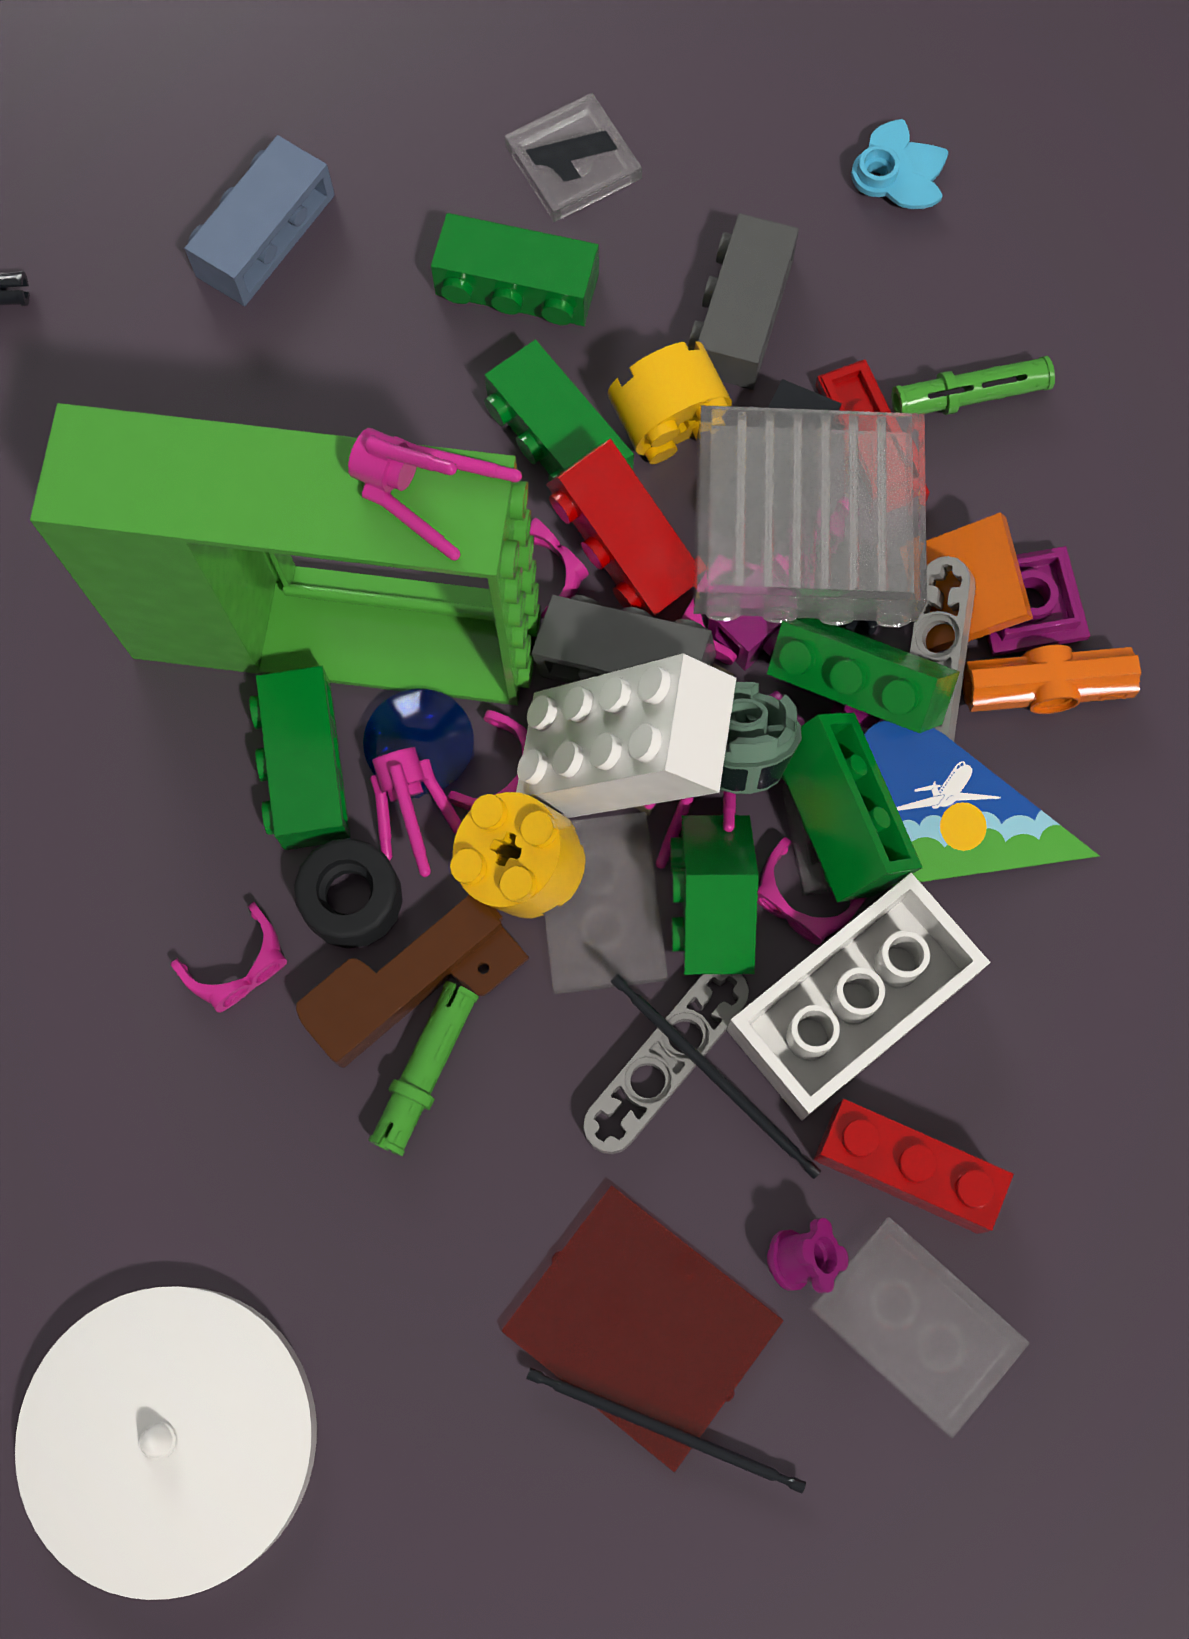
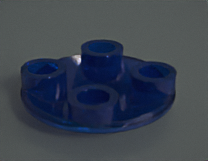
M410 689L392 695L375 709L365 727L363 749L369 768L376 775L372 762L373 759L391 752L415 747L419 761L430 759L435 778L442 789L446 788L462 775L475 753L473 728L466 712L455 700L435 690ZM420 782L423 793L412 796L411 799L430 794L424 782Z

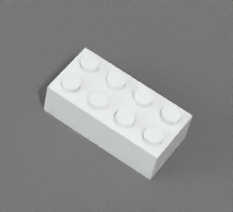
M683 653L535 692L527 713L528 729L523 755L517 768L519 779L516 792L527 794L567 818L719 793L736 678Z
M910 873L730 1020L727 1032L800 1120L803 1121L977 976L991 962L918 879Z

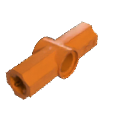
M1047 645L1027 651L1022 657L967 661L964 668L962 685L964 701L968 705L970 712L1029 707L1031 712L1037 714L1058 713L1074 708L1080 702L1134 698L1140 691L1141 667L1139 657L1135 655L1132 647L1072 652V649L1066 645Z

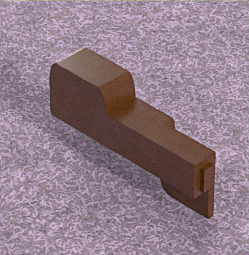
M468 895L377 973L358 959H348L300 999L296 1004V1011L305 1029L330 1059L339 1067L344 1068L450 978V974L454 976L462 987L472 991L479 997L485 996L529 959V956L503 928L501 921L504 919L497 909L481 903L471 895ZM482 964L489 966V971L485 974H481L478 971L479 966Z

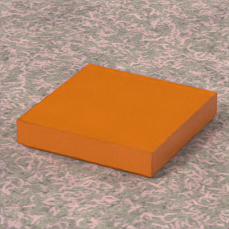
M1001 512L898 551L914 618L923 570L931 561L939 557L950 556L962 561L975 578L976 590L968 642L1033 619L1007 518ZM952 571L947 573L945 580L936 581L935 584L944 595L942 610L931 607L930 612L943 611L954 616L958 615L959 610L953 611L947 605L950 589L960 587L961 582L953 575ZM939 624L933 627L926 637L928 650L937 653L949 649L955 640L953 627L947 624Z

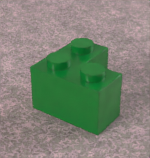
M723 815L682 816L681 837H671L672 899L673 903L683 902V917H672V952H683L684 975L754 974L758 868L750 815H735V826L732 832H726L723 829Z

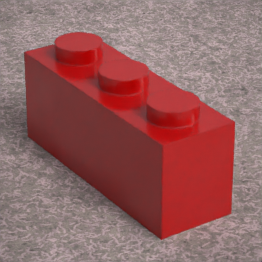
M612 439L594 448L546 484L552 492V495L549 496V501L553 509L565 523L570 524L573 522L585 539L581 543L584 553L596 568L600 570L605 568L616 583V586L613 588L614 595L623 608L635 607L655 616L706 577Z
M844 1098L834 1107L813 1159L822 1165L977 1234L993 1230L1014 1175L1007 1170Z

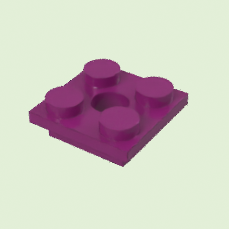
M1063 546L1017 554L1025 588L1038 591L1044 599V606L1031 608L1033 619L986 635L991 656L1027 651L1047 645H1061L1088 640L1090 632L1067 547Z

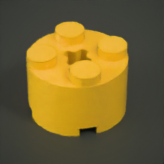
M695 341L694 350L689 351L685 342H679L645 356L629 367L633 378L623 386H621L617 378L608 389V397L635 451L639 455H646L650 464H657L667 460L677 452L676 444L695 436L697 442H704L721 433L725 428L721 418L725 416L732 406V400L705 347L701 342Z
M505 792L496 795L486 794L474 801L471 810L457 830L450 868L453 877L460 882L469 895L479 902L519 918H536L543 916L542 913L551 910L557 905L561 907L571 899L581 883L586 857L584 847L580 844L575 831L576 828L567 817L527 794Z

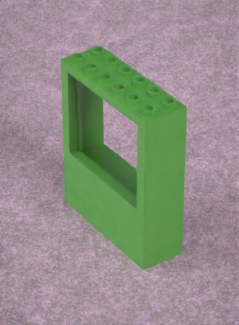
M57 403L30 521L133 659L263 675L323 665L330 683L518 705L520 687L530 688L534 662L533 656L530 655L531 636L537 637L539 633L541 604H538L539 583L535 582L537 562L533 560L534 536L530 535L531 510L527 509L528 482H511L457 470L454 475H446L417 467L411 483L405 490L393 489L390 494L459 549L461 553L460 558L452 561L384 507L362 498L365 483L352 478L348 473L349 456L357 437ZM420 445L517 469L516 456ZM291 555L487 578L489 589L300 567L295 565Z

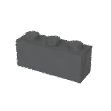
M739 213L733 233L723 232L716 257V263L722 264L719 277L709 276L702 301V307L708 308L704 322L695 320L688 344L689 351L694 350L695 341L703 344L722 382L754 390L794 261L799 228Z
M552 595L531 653L541 677L566 683H573L683 653L712 667L716 658L712 631L705 629V627L695 621L688 619H678L675 622L654 618L648 612L635 607H625L623 610L601 606L597 601L581 595H574L571 599Z

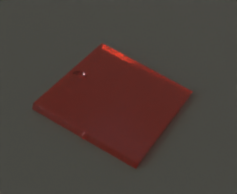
M611 1185L564 1249L553 1255L552 1265L501 1332L560 1380L700 1437L723 1404L734 1398V1389L780 1327L783 1320ZM597 1409L673 1472L677 1470L692 1449L684 1444Z

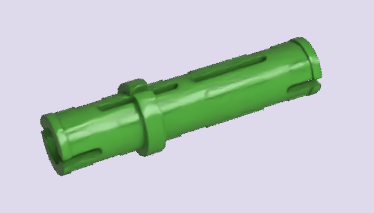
M1042 356L1039 359L994 366L954 375L952 371L940 372L937 374L936 379L905 386H894L891 392L893 411L898 420L941 411L944 415L954 414L962 406L1004 399L1038 390H1050L1055 384V371L1050 357ZM1013 377L1017 379L1016 382L986 388L982 387L983 383ZM958 388L964 389V392L932 399L928 398V394Z
M445 981L440 997L400 1079H393L388 1088L392 1095L373 1134L368 1139L369 1142L387 1151L391 1150L393 1154L401 1157L405 1153V1147L423 1110H430L435 1101L431 1093L474 1004L479 999V996L465 987L460 986L459 989H456L457 985L453 982Z

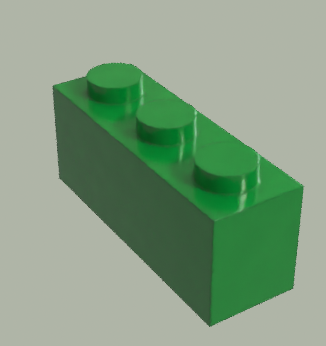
M447 213L431 263L435 294L457 304L471 302L494 307L504 314L515 315L523 313L542 317L556 325H567L570 323L585 327L599 276V244Z
M536 339L484 374L487 398L484 399V403L488 412L500 426L507 423L517 435L516 442L524 456L532 464L539 461L550 474L548 476L549 481L609 439H612L633 470L634 453Z
M811 616L782 621L767 674L919 734L943 724L960 671Z
M323 665L257 675L258 695L250 696L249 704L254 728H262L264 747L257 748L255 756L261 782L268 781L270 801L262 802V817L267 835L274 834L284 850L323 845L332 840L351 838L332 687Z
M855 713L818 714L802 725V740L782 778L789 787L801 815L804 830L810 836L824 869L825 879L832 888L837 902L875 896L901 881L910 873L913 874L922 869V864Z

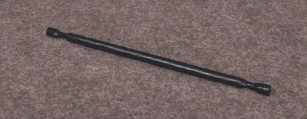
M617 974L610 981L618 990L623 991L631 999L632 1004L791 1158L796 1159L803 1166L804 1171L813 1179L820 1174L821 1170L813 1162L808 1161L800 1153L799 1148L641 995L635 993L628 986L626 980Z
M530 1367L526 1379L537 1384L543 1383L552 1387L556 1392L760 1477L783 1483L801 1494L805 1489L806 1481L783 1475L770 1466L563 1380L552 1379L545 1376L543 1372Z

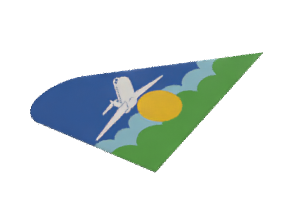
M881 721L871 726L864 734L923 868L913 873L919 882L1100 856L939 730L932 728L919 734L889 721Z

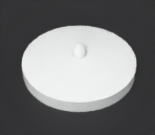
M155 1287L125 1294L102 1304L72 1325L56 1341L36 1370L25 1394L16 1430L15 1465L20 1496L26 1513L46 1548L62 1565L87 1583L109 1593L145 1600L173 1599L202 1592L225 1582L252 1564L279 1538L292 1520L308 1486L314 1464L317 1444L315 1403L307 1375L294 1349L284 1335L254 1308L223 1293L193 1287Z

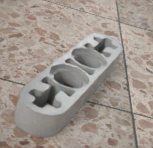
M945 556L931 561L923 570L919 585L910 653L960 671L941 727H935V729L954 742L976 586L972 572L958 558ZM949 571H952L953 575L961 582L960 587L950 589L947 603L953 611L959 610L957 616L943 611L930 612L931 607L940 610L943 608L944 595L935 584L936 581L945 580ZM939 624L952 626L955 631L953 645L942 653L930 652L926 646L928 632Z
M703 974L665 1019L672 1026L683 1021L696 1025L702 1035V1043L697 1050L705 1056L727 1030L730 1020L741 1012L746 1005L749 993L747 981L742 974ZM726 981H729L735 986L731 996L737 1002L732 1006L727 1002H722L711 1014L710 1019L720 1022L716 1029H712L703 1015L688 1009V1006L695 1002L698 1008L702 1010L712 996V990L708 985L714 982L716 985L721 986ZM658 1028L592 1104L585 1115L583 1128L586 1139L595 1150L601 1153L616 1154L630 1146L696 1067L684 1053L676 1051L670 1045L669 1039ZM646 1065L654 1066L663 1074L665 1086L656 1097L643 1098L632 1089L631 1077L639 1067ZM621 1089L631 1104L646 1112L640 1119H637L633 1111L630 1110L620 1124L622 1131L625 1133L624 1137L618 1140L613 1136H609L603 1142L596 1136L600 1126L595 1119L601 1113L607 1117L615 1114L621 1107L622 1101L612 1098L617 1090Z

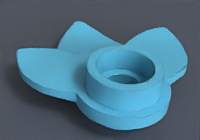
M905 120L890 121L880 125L873 131L869 147L853 163L851 178L855 187L865 195L871 197L886 196L898 206L907 209L932 207L939 203L943 196L933 181L941 173L945 165L948 150L934 145L909 142L910 134ZM871 173H879L882 176H876Z

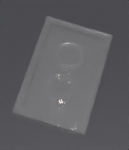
M646 812L572 820L571 823L576 828L575 831L580 844L584 847L586 857L584 874L578 889L570 900L561 907L557 905L551 910L544 912L554 994L615 987L610 981L617 974L626 980L628 985L667 981L668 975Z
M887 1217L852 1257L848 1262V1268L837 1275L834 1280L833 1291L822 1293L809 1308L951 1438L957 1434L1030 1344L1028 1340L890 1217Z

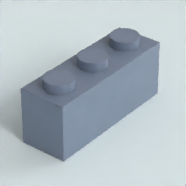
M277 135L265 150H261L255 155L250 169L236 186L229 188L223 194L219 206L207 221L197 226L191 233L188 244L184 249L195 276L245 307L335 196L327 164Z

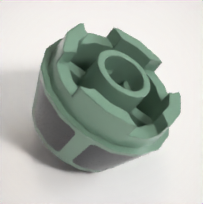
M736 682L720 790L733 794H753L765 791L778 783L802 740L801 725L797 721V707L789 696L784 694L783 698L778 700L773 696L759 693V683Z

